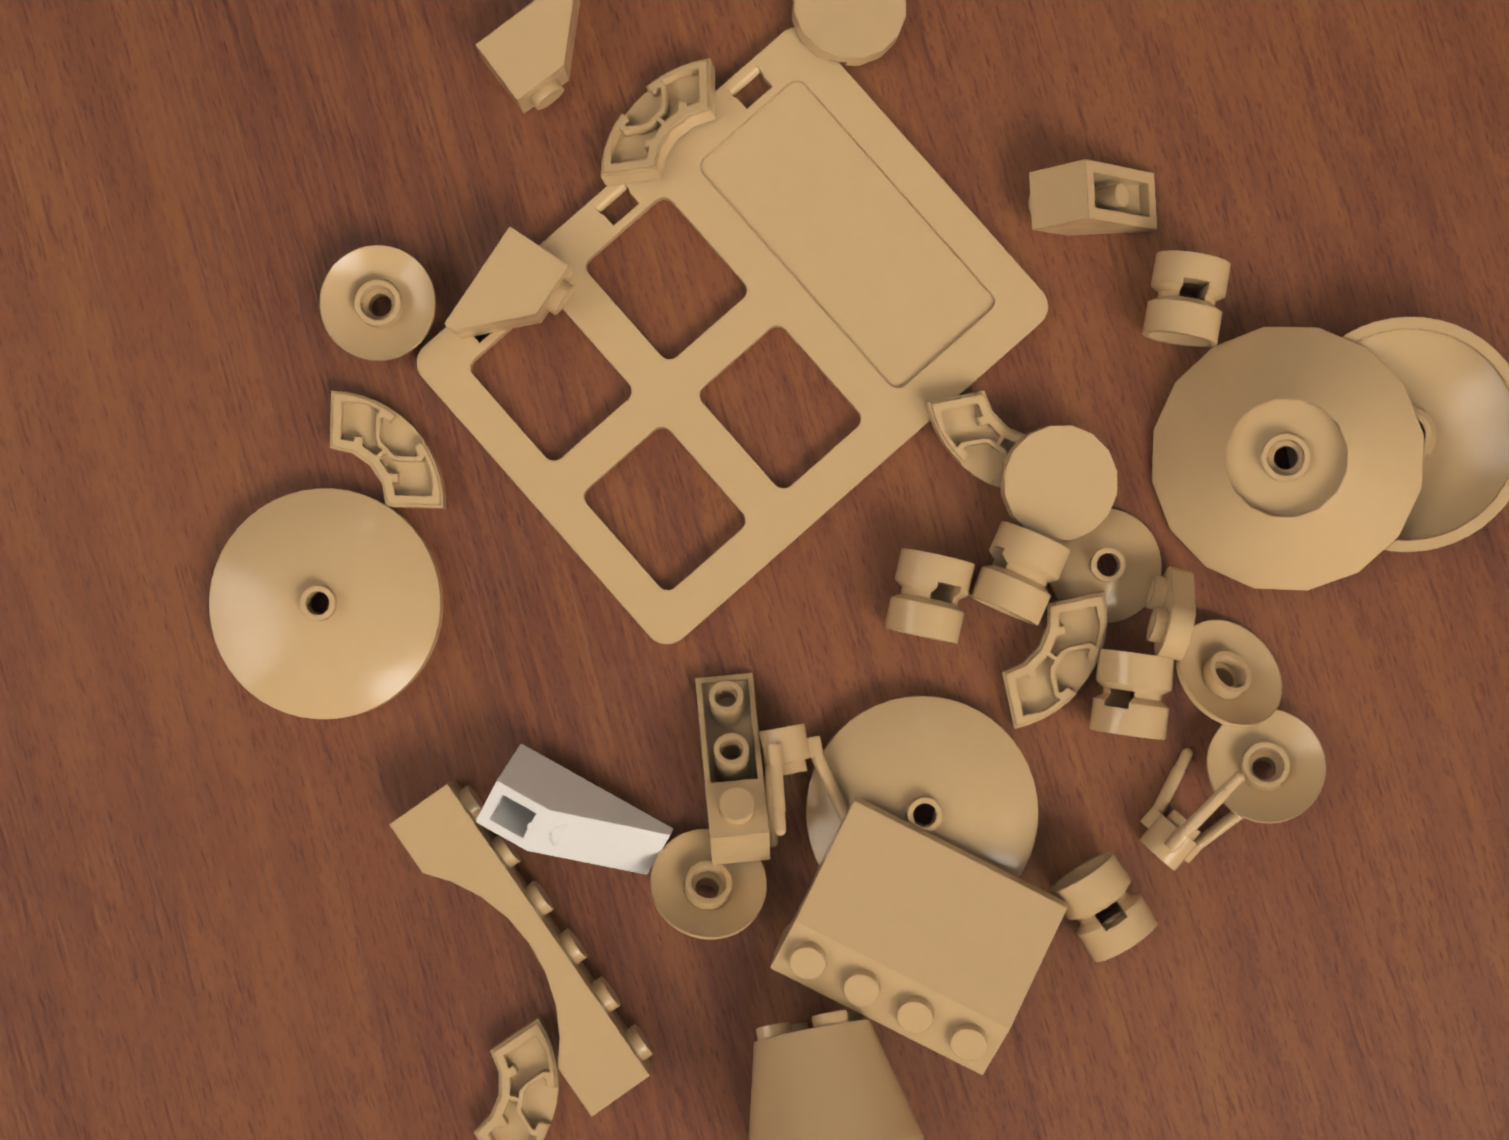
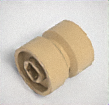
M1167 250L1156 253L1151 288L1158 293V297L1148 301L1142 335L1158 342L1185 347L1210 348L1217 346L1223 312L1215 306V302L1226 296L1231 263L1217 256L1191 251ZM1180 291L1193 293V298L1179 296Z
M1001 521L989 549L994 562L992 565L981 567L969 597L1013 618L1038 626L1051 598L1045 587L1048 582L1058 581L1071 550L1039 533L1016 524Z
M901 548L895 581L902 589L901 593L890 598L884 628L958 644L965 613L957 605L960 599L969 596L975 564L944 555Z
M1100 649L1095 680L1103 686V693L1093 697L1089 730L1166 740L1170 708L1162 702V695L1172 691L1176 660L1155 655ZM1131 691H1134V698H1133V699H1131V697H1130V696H1131Z
M1114 851L1099 854L1077 866L1059 879L1049 891L1050 894L1068 903L1064 916L1067 920H1078L1080 923L1076 935L1094 962L1106 961L1130 949L1148 936L1158 925L1157 918L1141 893H1129L1127 890L1131 878ZM1113 903L1116 904V908L1099 919L1096 918L1095 914Z

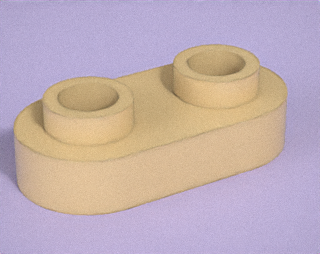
M1169 566L1163 576L1154 575L1148 590L1146 608L1152 609L1153 612L1149 620L1146 638L1147 641L1154 642L1155 655L1181 661L1189 646L1196 617L1194 573Z

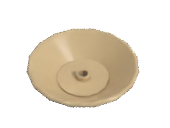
M1262 327L1212 347L1175 382L1153 430L1152 484L1170 530L1205 567L1254 589L1308 591L1360 572L1399 537L1422 489L1424 434L1405 386L1367 347L1319 327ZM1285 446L1293 448L1298 455L1296 465L1288 470L1279 468L1274 462L1275 452Z

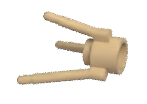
M805 723L760 731L759 736L765 768V794L770 847H776L778 845V836L786 833L783 775L807 771L805 759L811 758L840 822H842L849 808L824 757L820 736L807 738Z
M1190 748L1182 750L1153 807L1140 820L1148 830L1139 841L1174 871L1184 860L1189 864L1205 846L1243 819L1230 811L1202 833L1198 830L1244 781L1245 775L1241 771L1235 772L1188 820L1175 809L1167 817L1164 816L1193 756V751Z

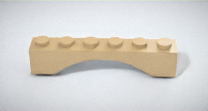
M454 780L389 825L422 873L451 881L482 897L505 915L530 944L546 973L556 1004L560 1037L558 1069L592 1117L650 1076L653 1063L649 1057L654 1054V1050L641 1029L636 1024L628 1028L615 1009L621 1006V1003L610 984L602 976L594 980L582 963L588 956L575 934L569 928L561 932L548 913L554 910V906L544 889L535 880L528 884L515 865L521 859L512 843L500 835L494 836L491 830L475 822L484 806L478 794L470 785L461 788L457 781Z

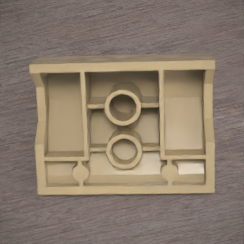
M855 796L823 856L810 888L791 923L785 927L780 936L770 968L983 1075L1016 1018L1067 910L1068 903Z

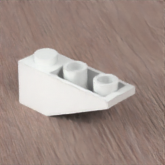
M520 744L497 779L475 821L526 851L645 875L650 871L657 855L663 849L673 831V828L523 744Z

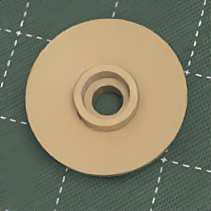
M370 245L347 253L329 270L320 292V314L330 337L346 352L370 361L392 360L412 351L428 334L436 312L435 290L427 271L410 254L391 246ZM379 297H388L391 300V310L384 316H376L372 311V305Z
M1111 509L1109 515L1094 531L1074 540H1054L1071 550L1058 581L1048 582L1057 600L1105 591L1107 623L1127 619L1146 606L1151 581L1155 574L1161 576L1162 563L1160 550L1154 536L1137 518L1126 512ZM1103 554L1112 555L1117 562V569L1111 576L1101 574L1097 568V561Z
M1207 620L1194 626L1184 657L1181 661L1176 660V669L1180 683L1194 705L1211 719L1235 728L1257 726L1271 717L1281 701L1282 679L1278 665L1265 644L1246 628L1229 621Z
M1276 709L1271 717L1257 726L1235 728L1222 724L1209 745L1206 769L1214 792L1235 772H1243L1245 775L1244 781L1223 804L1230 811L1244 819L1272 824L1293 819L1305 812L1314 803L1324 785L1326 760L1323 748L1315 733L1299 718ZM1258 761L1267 762L1273 769V777L1270 779L1258 778L1253 772V764Z
M696 829L673 838L659 852L651 871L650 890L658 912L673 928L694 938L716 940L741 932L756 919L765 901L767 878L761 860L712 865L709 829ZM704 885L710 886L715 890L716 896L714 898H704L697 894L696 889Z

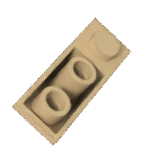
M753 673L695 678L712 865L770 860V832Z

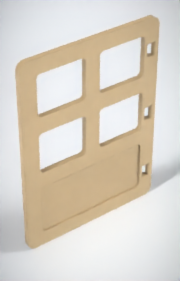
M795 27L781 33L715 91L716 119L694 126L675 142L665 159L662 179L606 186L539 245L569 265L574 275L569 281L574 286V290L563 307V311L631 387L629 399L559 460L547 459L473 374L475 361L512 329L490 333L479 343L474 336L460 338L446 326L422 347L417 357L418 372L426 383L654 641L661 644H674L682 640L930 422L925 402L959 396L1039 326L1048 312L1047 298L1037 284L844 67L831 59V62L817 57L801 42ZM758 74H761L770 89L746 109L738 98L733 96ZM628 189L638 205L613 226L601 212ZM661 200L669 201L676 207L745 285L747 290L745 297L673 359H666L658 353L587 271L589 262ZM773 328L783 329L860 417V424L855 430L788 488H779L771 481L700 399L701 391ZM662 428L669 430L745 517V525L738 533L671 590H664L655 582L589 507L585 500L586 492L654 431Z

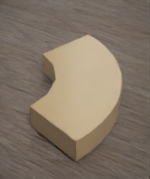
M710 58L682 65L658 77L646 86L647 92L633 104L625 115L623 113L620 114L608 136L601 163V178L606 186L662 179L665 159L675 142L694 126L716 119L715 67Z
M331 391L330 448L354 454L370 465L382 484L385 505L391 508L446 509V492L440 467L429 445L416 428L397 412L376 400L354 393Z
M985 391L925 402L934 431L948 453L970 474L1000 489V479H1002V471L1005 466L1003 464L1007 454L1025 434L1009 428L992 411Z
M1105 591L1048 602L1047 626L1039 645L1023 662L1002 670L1014 729L1040 721L1059 710L1077 694L1076 692L1088 679L1099 660L1100 649L1103 648L1106 637L1107 603Z
M539 1015L493 1046L490 1050L499 1072V1095L492 1112L474 1131L478 1140H543L547 1134L558 1102L560 1071L558 1069V1056L554 1041L543 1018Z

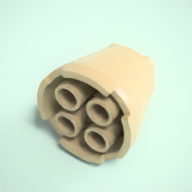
M840 1010L812 1016L813 1028H809L808 1022L797 1024L785 1022L756 1029L758 1041L754 1042L749 1140H925L924 1134L871 1021L864 1020L862 1014L856 1011L847 1012V1010Z

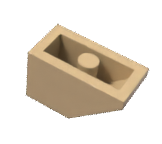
M534 0L475 44L484 63L523 114L533 107L537 110L548 107L564 92L562 85L568 82L570 77L580 0Z
M1089 159L1029 172L1030 196L1028 205L1032 220V230L1065 236L1157 230L1154 173Z
M509 227L444 324L454 334L463 339L542 323L549 312L556 316L566 305L574 290V286L569 283L574 275L569 265L512 227Z

